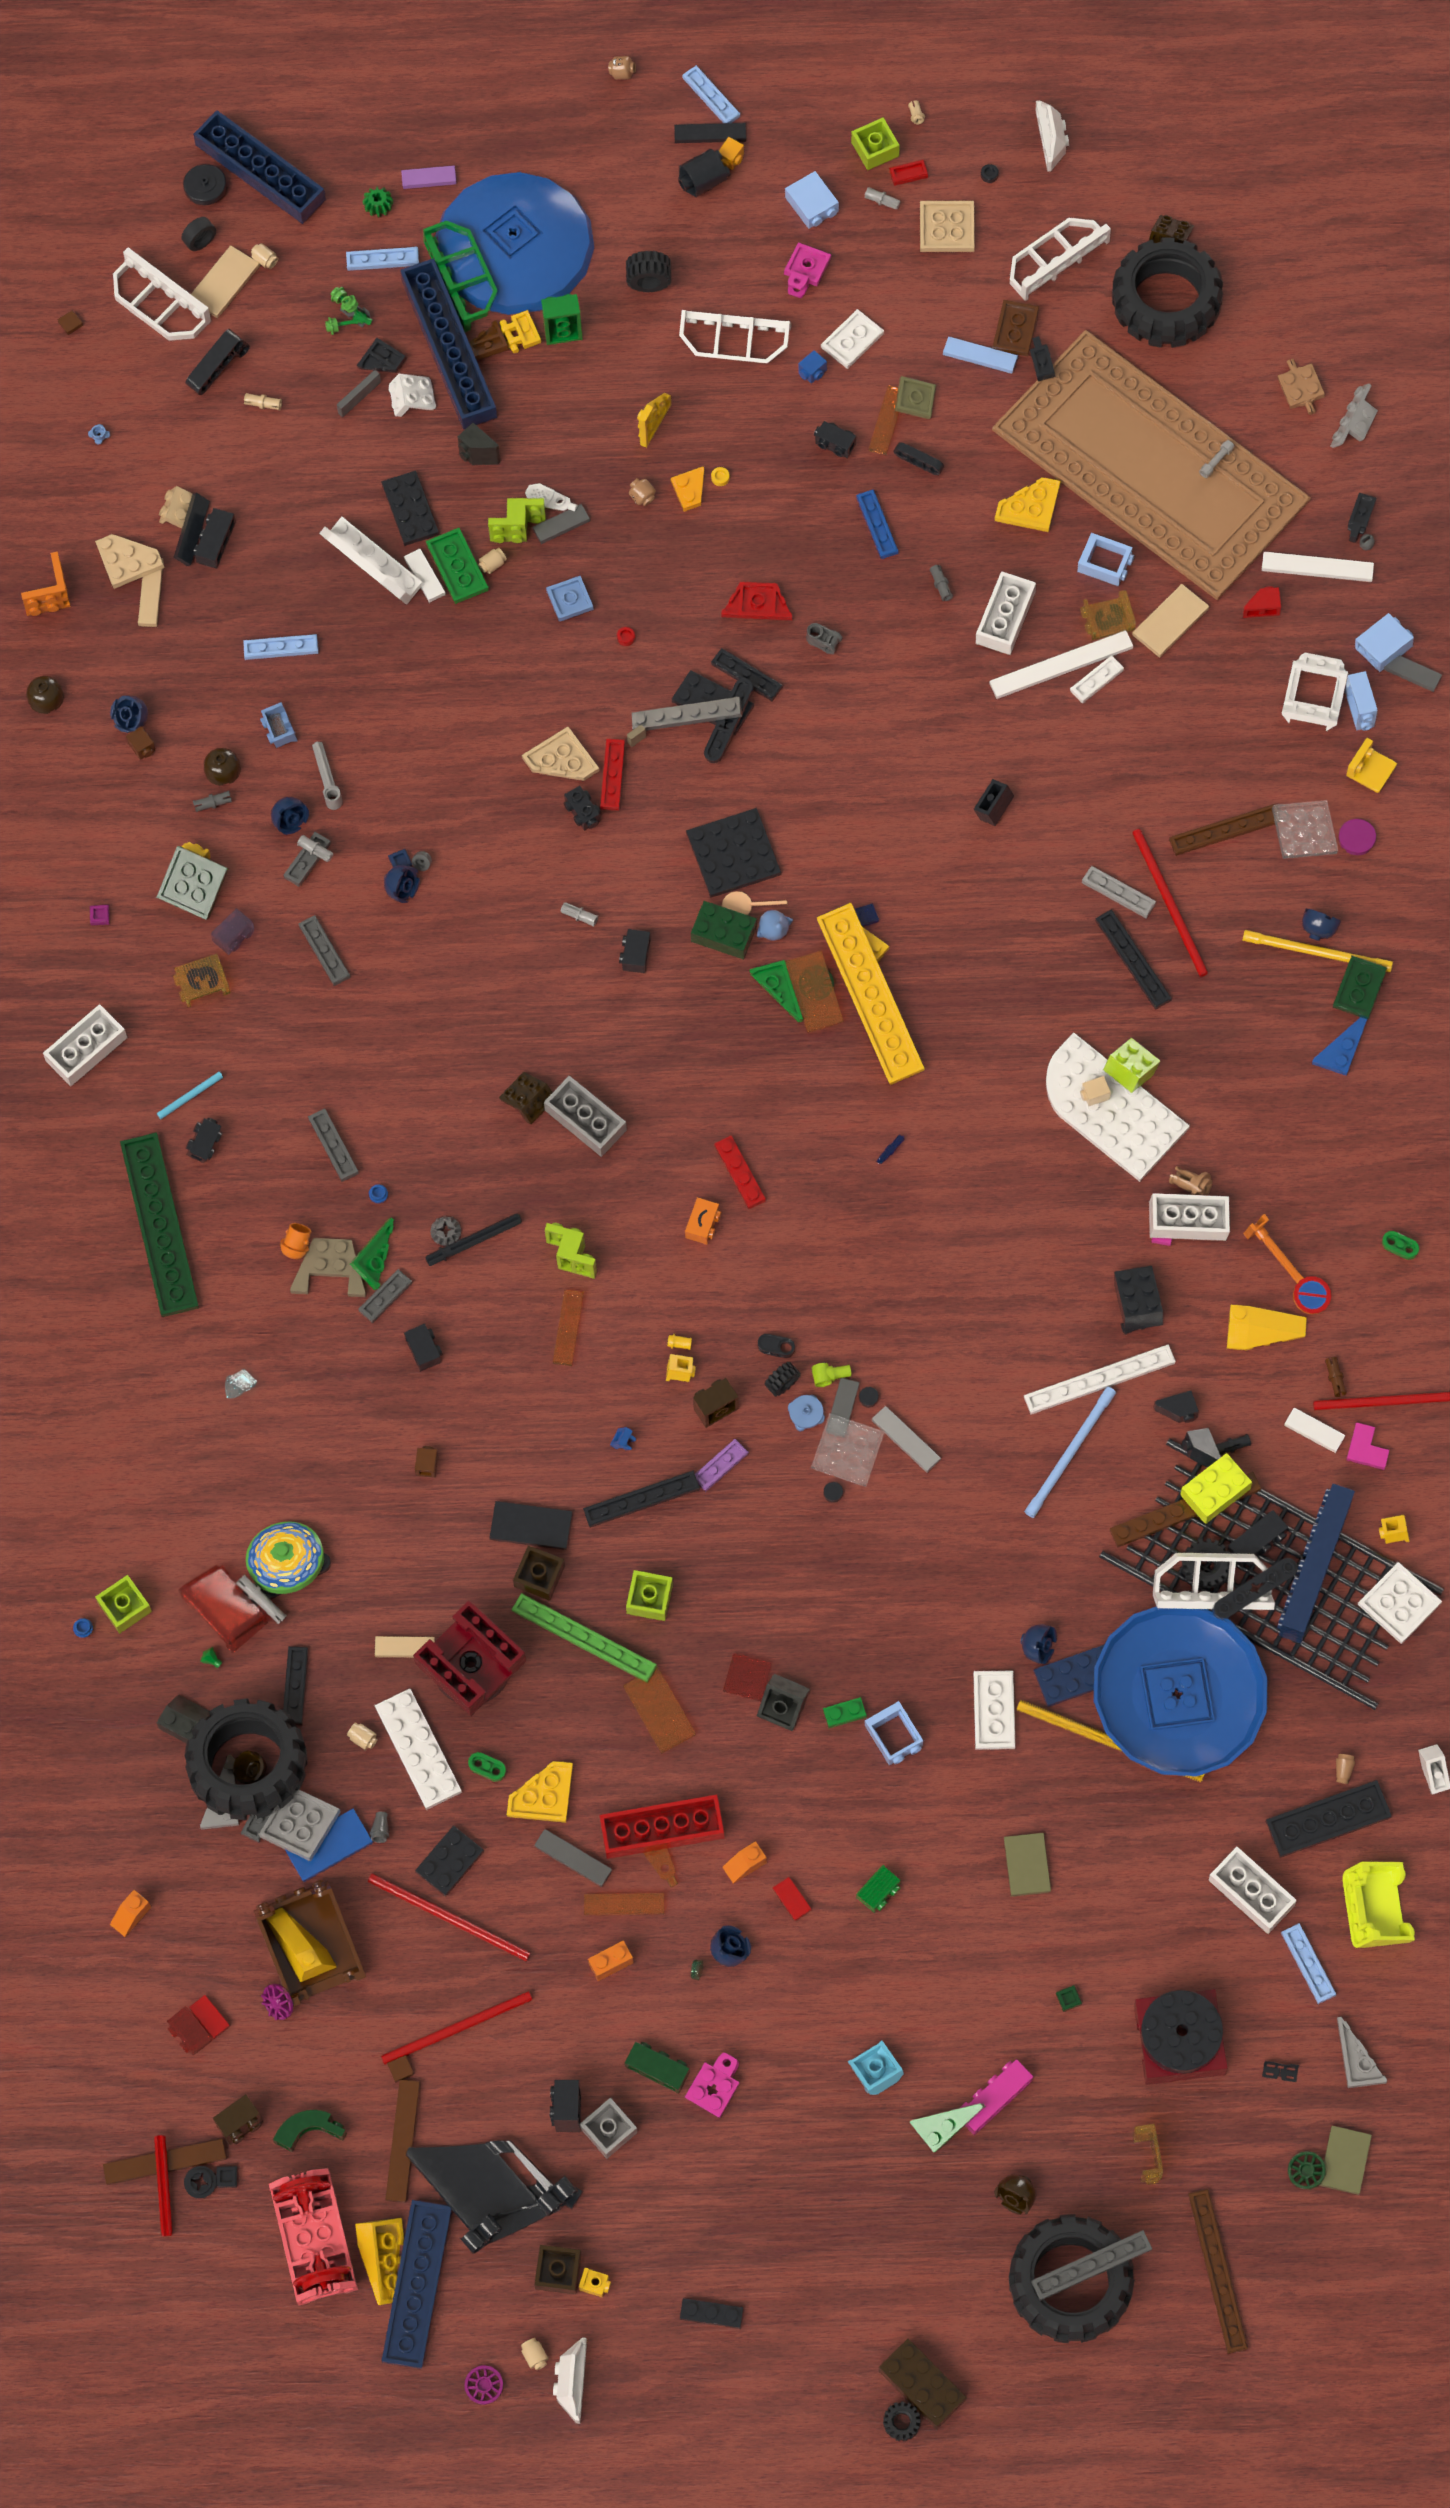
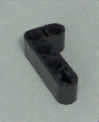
M231 329L226 330L187 377L186 385L198 395L204 394L235 355L241 358L248 352L249 344Z

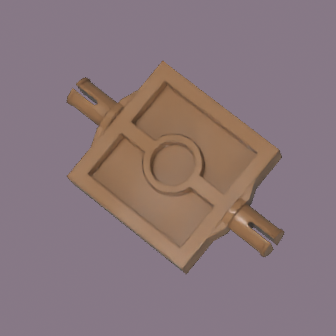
M1289 359L1287 364L1290 371L1278 375V381L1290 409L1306 406L1308 414L1312 415L1316 412L1312 403L1324 398L1325 393L1312 363L1297 368L1294 359H1291V362Z

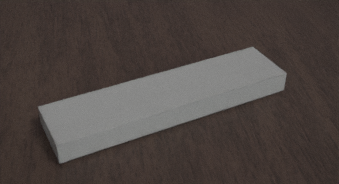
M1093 866L1090 867L1082 879V883L1146 919L1156 905L1155 900Z
M886 1406L872 1418V1422L926 1473L941 1460L927 1444Z

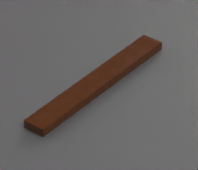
M1209 2190L1188 2193L1227 2354L1248 2350Z

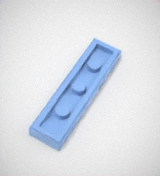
M697 65L682 75L686 83L723 123H732L740 117V113Z
M418 247L346 252L348 271L407 267L419 263Z
M948 337L943 351L945 356L1011 374L1018 359V355Z
M317 634L243 640L245 660L318 654Z
M1300 1923L1282 1931L1281 1934L1316 2002L1320 2004L1335 1997L1336 1992Z

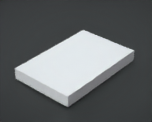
M857 309L821 344V348L848 369L884 334V330Z

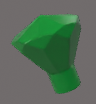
M213 1647L203 1652L200 1662L212 1664L216 1668L222 1664L217 1658Z

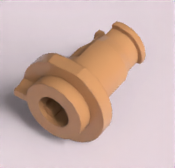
M1179 1166L1175 1167L1177 1173L1176 1175H1170V1184H1176L1178 1187L1191 1192V1195L1208 1196L1212 1188V1180L1209 1173L1203 1172L1197 1175L1188 1170H1182Z

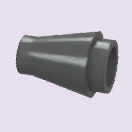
M385 1812L376 1813L370 1831L371 1840L377 1843H384L389 1837L388 1814Z

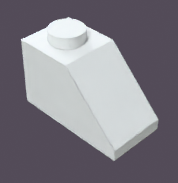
M1436 1744L1418 1750L1421 1766L1431 1793L1435 1794L1449 1790L1450 1781L1445 1756L1439 1746Z

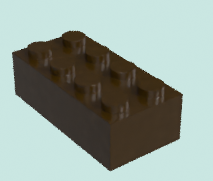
M909 2339L901 2344L879 2366V2372L913 2407L915 2406L917 2411L936 2430L966 2401V2396Z

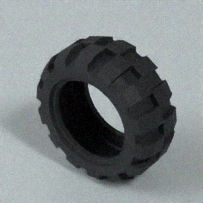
M1161 238L1159 243H1153V240L1142 243L1138 246L1137 252L1132 250L1121 260V265L1115 272L1112 288V304L1115 307V315L1123 327L1128 326V333L1139 341L1142 338L1149 340L1148 344L1150 346L1161 348L1162 344H1171V347L1174 348L1186 345L1187 339H1191L1194 342L1207 333V327L1213 326L1219 316L1223 297L1221 273L1217 267L1214 268V260L1205 251L1199 253L1197 251L1198 246L1184 240L1183 244L1174 242L1175 238ZM1169 273L1188 280L1195 287L1199 297L1191 306L1184 310L1160 312L1147 306L1138 296L1136 289L1145 279L1153 275Z
M249 1699L233 1700L234 1705L224 1708L223 1704L210 1710V1717L207 1720L201 1718L192 1729L193 1737L186 1743L184 1755L186 1759L185 1768L194 1793L199 1800L206 1803L208 1809L218 1815L228 1813L231 1819L247 1820V1815L256 1814L257 1819L271 1815L270 1809L277 1805L283 1808L293 1799V1791H298L301 1788L306 1776L305 1767L308 1765L307 1750L301 1730L297 1728L294 1719L285 1710H276L274 1704L263 1700H258L257 1704H250ZM258 1734L276 1743L280 1748L279 1760L272 1772L258 1782L247 1785L228 1783L219 1778L212 1770L213 1761L218 1750L228 1740L236 1736Z
M1075 2214L1060 2215L1059 2218L1046 2219L1035 2225L1034 2229L1025 2234L1016 2246L1009 2271V2291L1012 2294L1013 2305L1020 2317H1023L1030 2324L1029 2327L1041 2336L1044 2334L1054 2338V2341L1068 2344L1069 2341H1081L1083 2343L1094 2340L1100 2334L1109 2332L1119 2323L1132 2298L1135 2281L1132 2260L1106 2271L1108 2275V2290L1105 2296L1097 2305L1083 2312H1063L1050 2306L1044 2299L1040 2301L1031 2281L1034 2280V2271L1040 2259L1056 2247L1076 2245L1094 2253L1122 2239L1113 2230L1110 2231L1105 2228L1102 2222L1091 2217L1087 2219L1076 2217Z

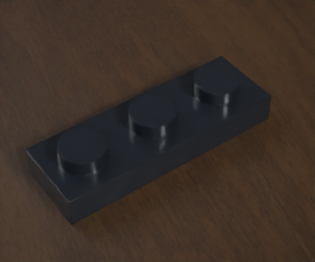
M683 2298L680 2320L740 2329L743 2307Z

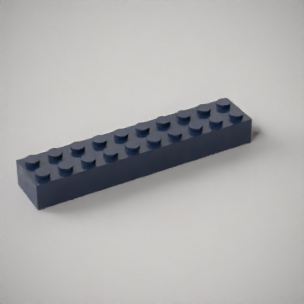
M434 258L401 269V281L462 428L466 429L472 423L478 425L497 418L496 406Z

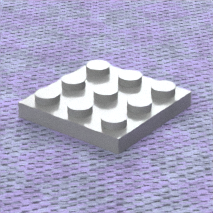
M294 1790L292 1793L293 1799L283 1808H280L278 1805L274 1808L259 1836L311 1861L341 1811L339 1808L301 1790Z

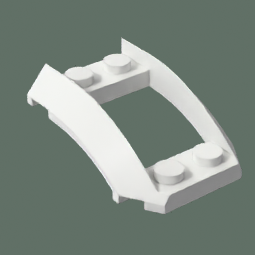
M1303 653L1297 661H1293L1282 715L1288 723H1290V719L1325 725L1327 726L1326 731L1337 725L1348 675L1342 660ZM1301 670L1337 677L1331 708L1295 701Z

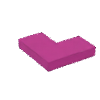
M1356 1423L1347 1460L1385 1470L1389 1450L1371 1445L1375 1427Z

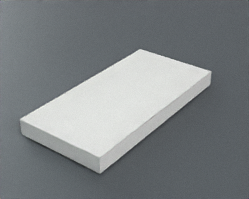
M974 1671L975 1749H1015L1013 1671Z

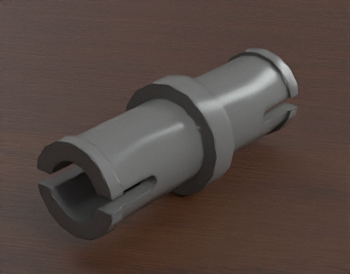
M932 566L930 572L935 581L934 586L938 589L942 601L951 600L953 595L948 586L949 581L945 578L941 566Z
M227 791L216 795L209 794V797L193 800V804L196 806V812L211 807L215 809L218 805L231 803L232 799L231 797L223 799L230 796V792Z

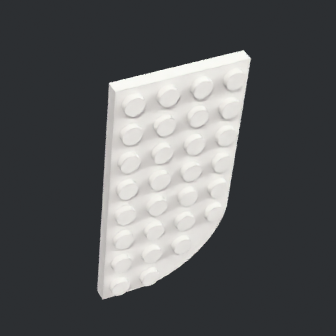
M1073 1033L1050 1060L1046 1076V1089L1049 1101L1061 1119L1140 1182L1186 1133L1190 1126L1141 1086L1133 1093L1128 1091L1103 1070L1107 1059ZM1104 1076L1111 1092L1110 1099L1088 1107L1087 1102L1083 1101L1080 1095L1082 1083Z

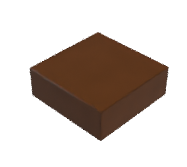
M73 310L57 319L68 335L83 326V323Z
M406 2055L387 2063L395 2083L414 2075Z

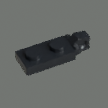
M1039 336L1032 338L1035 347L1031 348L1030 353L1038 382L1056 377L1048 346L1041 344Z
M1363 493L1358 494L1348 522L1347 530L1351 531L1349 541L1356 543L1358 535H1363L1364 531H1366L1376 503V497Z

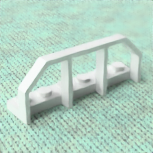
M1066 219L1013 256L1010 285L1025 301L1028 300V295L1050 279L1055 281L1057 274L1076 261L1078 264L1081 263L1083 256L1103 242L1108 244L1110 242L1111 228L1107 224L1100 227L1094 220ZM1068 226L1086 227L1094 230L1091 235L1083 237L1073 247L1060 234ZM1055 237L1066 251L1061 256L1054 257L1047 265L1034 250ZM1029 254L1040 268L1032 276H1027L1022 281V286H1020L1014 279L1016 263Z
M130 248L123 252L125 262L113 273L114 295L117 302L169 341L194 339L211 322L207 306ZM129 267H134L143 278L147 277L151 280V283L129 303L119 295L118 278ZM155 288H161L168 297L175 298L176 300L153 321L136 307ZM180 305L185 309L191 310L196 318L202 319L192 331L169 333L160 326Z
M682 310L679 336L695 356L768 364L788 347L791 322ZM685 319L687 323H697V320H701L706 325H715V322H717L714 354L697 352L684 335ZM721 323L725 327H733V324H739L740 328L749 329L746 357L718 354ZM754 326H758V330L762 331L776 328L775 332L785 333L784 345L767 359L750 358Z
M343 517L338 520L331 530L324 527L319 533L406 605L424 584Z
M1175 1553L1155 1570L1153 1598L1157 1608L1212 1609L1219 1599L1233 1591L1236 1561L1254 1562L1262 1571L1268 1568L1254 1554ZM1178 1561H1195L1192 1593L1189 1591H1182L1180 1593H1172L1170 1591L1159 1592L1160 1576ZM1201 1561H1230L1227 1592L1210 1593L1202 1591L1198 1593ZM1272 1590L1243 1609L1274 1610L1275 1602L1271 1595Z

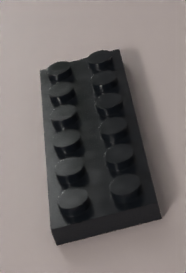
M1375 1780L1266 1819L1265 1822L1279 1857L1282 1858L1391 1819L1392 1815L1379 1783Z

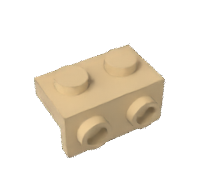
M178 486L168 490L164 498L166 500L165 505L159 513V516H161L159 522L163 524L167 521L182 529L192 493Z

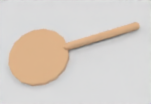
M735 891L725 896L722 907L748 915L752 906L787 904L788 902L786 900L751 902L747 894Z

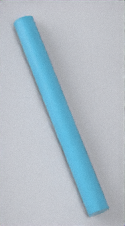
M217 1072L156 1113L159 1119H163L223 1078L222 1074Z

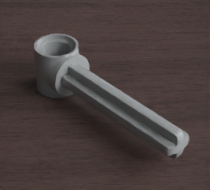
M315 742L312 748L324 785L323 795L326 806L329 809L336 810L342 805L339 787L335 786L323 743Z

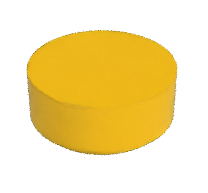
M717 467L712 471L711 480L716 486H724L729 482V472L726 468Z

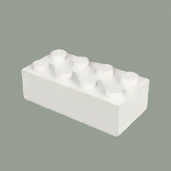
M1001 571L977 630L976 644L1011 655L1035 595V582Z
M99 1004L43 1052L45 1061L72 1086L127 1039L125 1029Z
M1153 1193L1149 1201L1150 1238L1226 1241L1230 1233L1229 1197Z
M1238 1847L1222 1861L1209 1877V1881L1267 1934L1291 1911L1297 1901Z

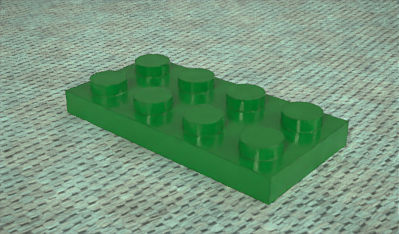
M460 528L426 541V545L455 604L489 591L487 583Z

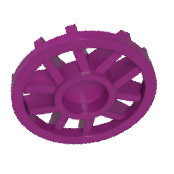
M268 1985L264 1989L263 1994H261V1997H263L262 2005H265L269 2012L268 2015L273 2016L275 2020L287 2019L293 2012V2002L289 1993L281 1985Z
M486 2365L475 2367L468 2373L465 2379L466 2394L471 2401L477 2404H490L496 2401L502 2393V2377L493 2367ZM484 2369V2376L480 2377L478 2370ZM487 2370L494 2372L487 2377ZM476 2372L478 2379L470 2378ZM497 2375L499 2380L491 2382L490 2379ZM468 2382H476V2386H468ZM500 2383L499 2391L493 2387ZM469 2390H476L473 2397L469 2393ZM491 2390L497 2393L494 2398L489 2394ZM478 2393L482 2394L480 2401L475 2399ZM485 2394L490 2398V2400L483 2401Z

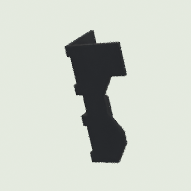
M1265 2061L1262 2077L1277 2079L1280 2075L1284 2081L1296 2082L1299 2065H1284ZM1267 2065H1274L1275 2068L1267 2067ZM1286 2076L1294 2077V2079L1286 2078Z

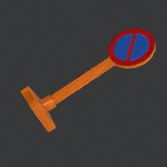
M1263 1214L1255 1224L1252 1223L1243 1233L1244 1236L1250 1239L1256 1235L1260 1241L1262 1240L1297 1284L1293 1291V1300L1297 1308L1307 1314H1318L1324 1311L1331 1301V1290L1328 1284L1315 1276L1305 1278L1301 1276L1268 1235L1269 1233L1264 1226L1269 1219Z

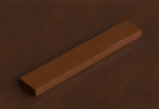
M1273 804L1169 837V841L1175 856L1281 823V818L1276 805Z
M399 2081L386 2201L406 2203L411 2165L406 2152L408 2148H413L420 2081Z
M223 2139L167 2150L168 2172L227 2160ZM155 2153L103 2164L107 2185L157 2175Z

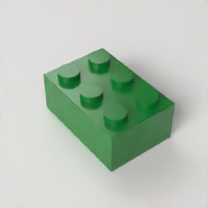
M566 294L560 297L541 299L547 345L582 340L581 316L577 294Z

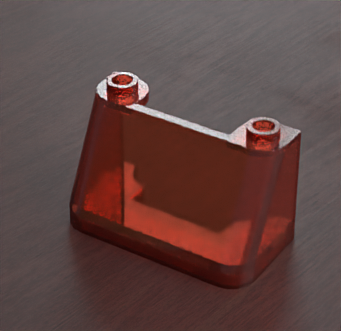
M215 1565L184 1584L179 1589V1593L183 1601L187 1605L190 1604L191 1608L199 1613L218 1634L219 1638L227 1644L226 1647L233 1654L268 1624L265 1618L267 1613L263 1608H257L227 1576L229 1572L223 1565L220 1567Z

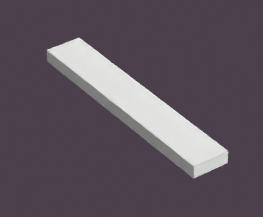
M1264 552L1262 571L1372 582L1374 563Z

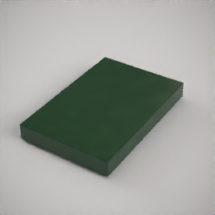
M1351 955L1333 1008L1369 1019L1387 967Z

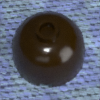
M51 676L36 677L27 687L26 696L28 703L38 713L48 714L54 709L57 710L63 703L64 694L62 686Z
M216 748L206 755L204 773L212 784L223 786V784L227 783L231 784L239 777L241 772L240 761L232 750Z
M1009 2175L1003 2178L994 2190L995 2197H1000L1003 2200L1001 2204L1009 2211L1019 2215L1022 2212L1028 2214L1036 2200L1034 2186L1026 2176Z

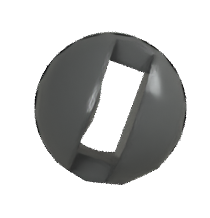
M1365 534L1360 538L1359 545L1363 550H1370L1374 547L1375 541L1373 536Z

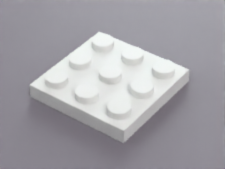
M1398 1562L1358 1602V1605L1402 1644L1441 1605L1442 1601Z

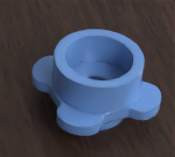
M98 424L88 432V436L93 438L96 444H101L105 438L110 437V432L106 431L103 425Z

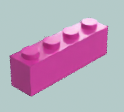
M1017 2059L1013 2063L1009 2061L1002 2068L1003 2072L999 2076L994 2075L987 2082L989 2085L984 2090L980 2088L973 2095L974 2099L969 2104L965 2102L960 2107L963 2108L979 2103H984L986 2106L965 2125L973 2135L978 2133L1033 2081V2076Z

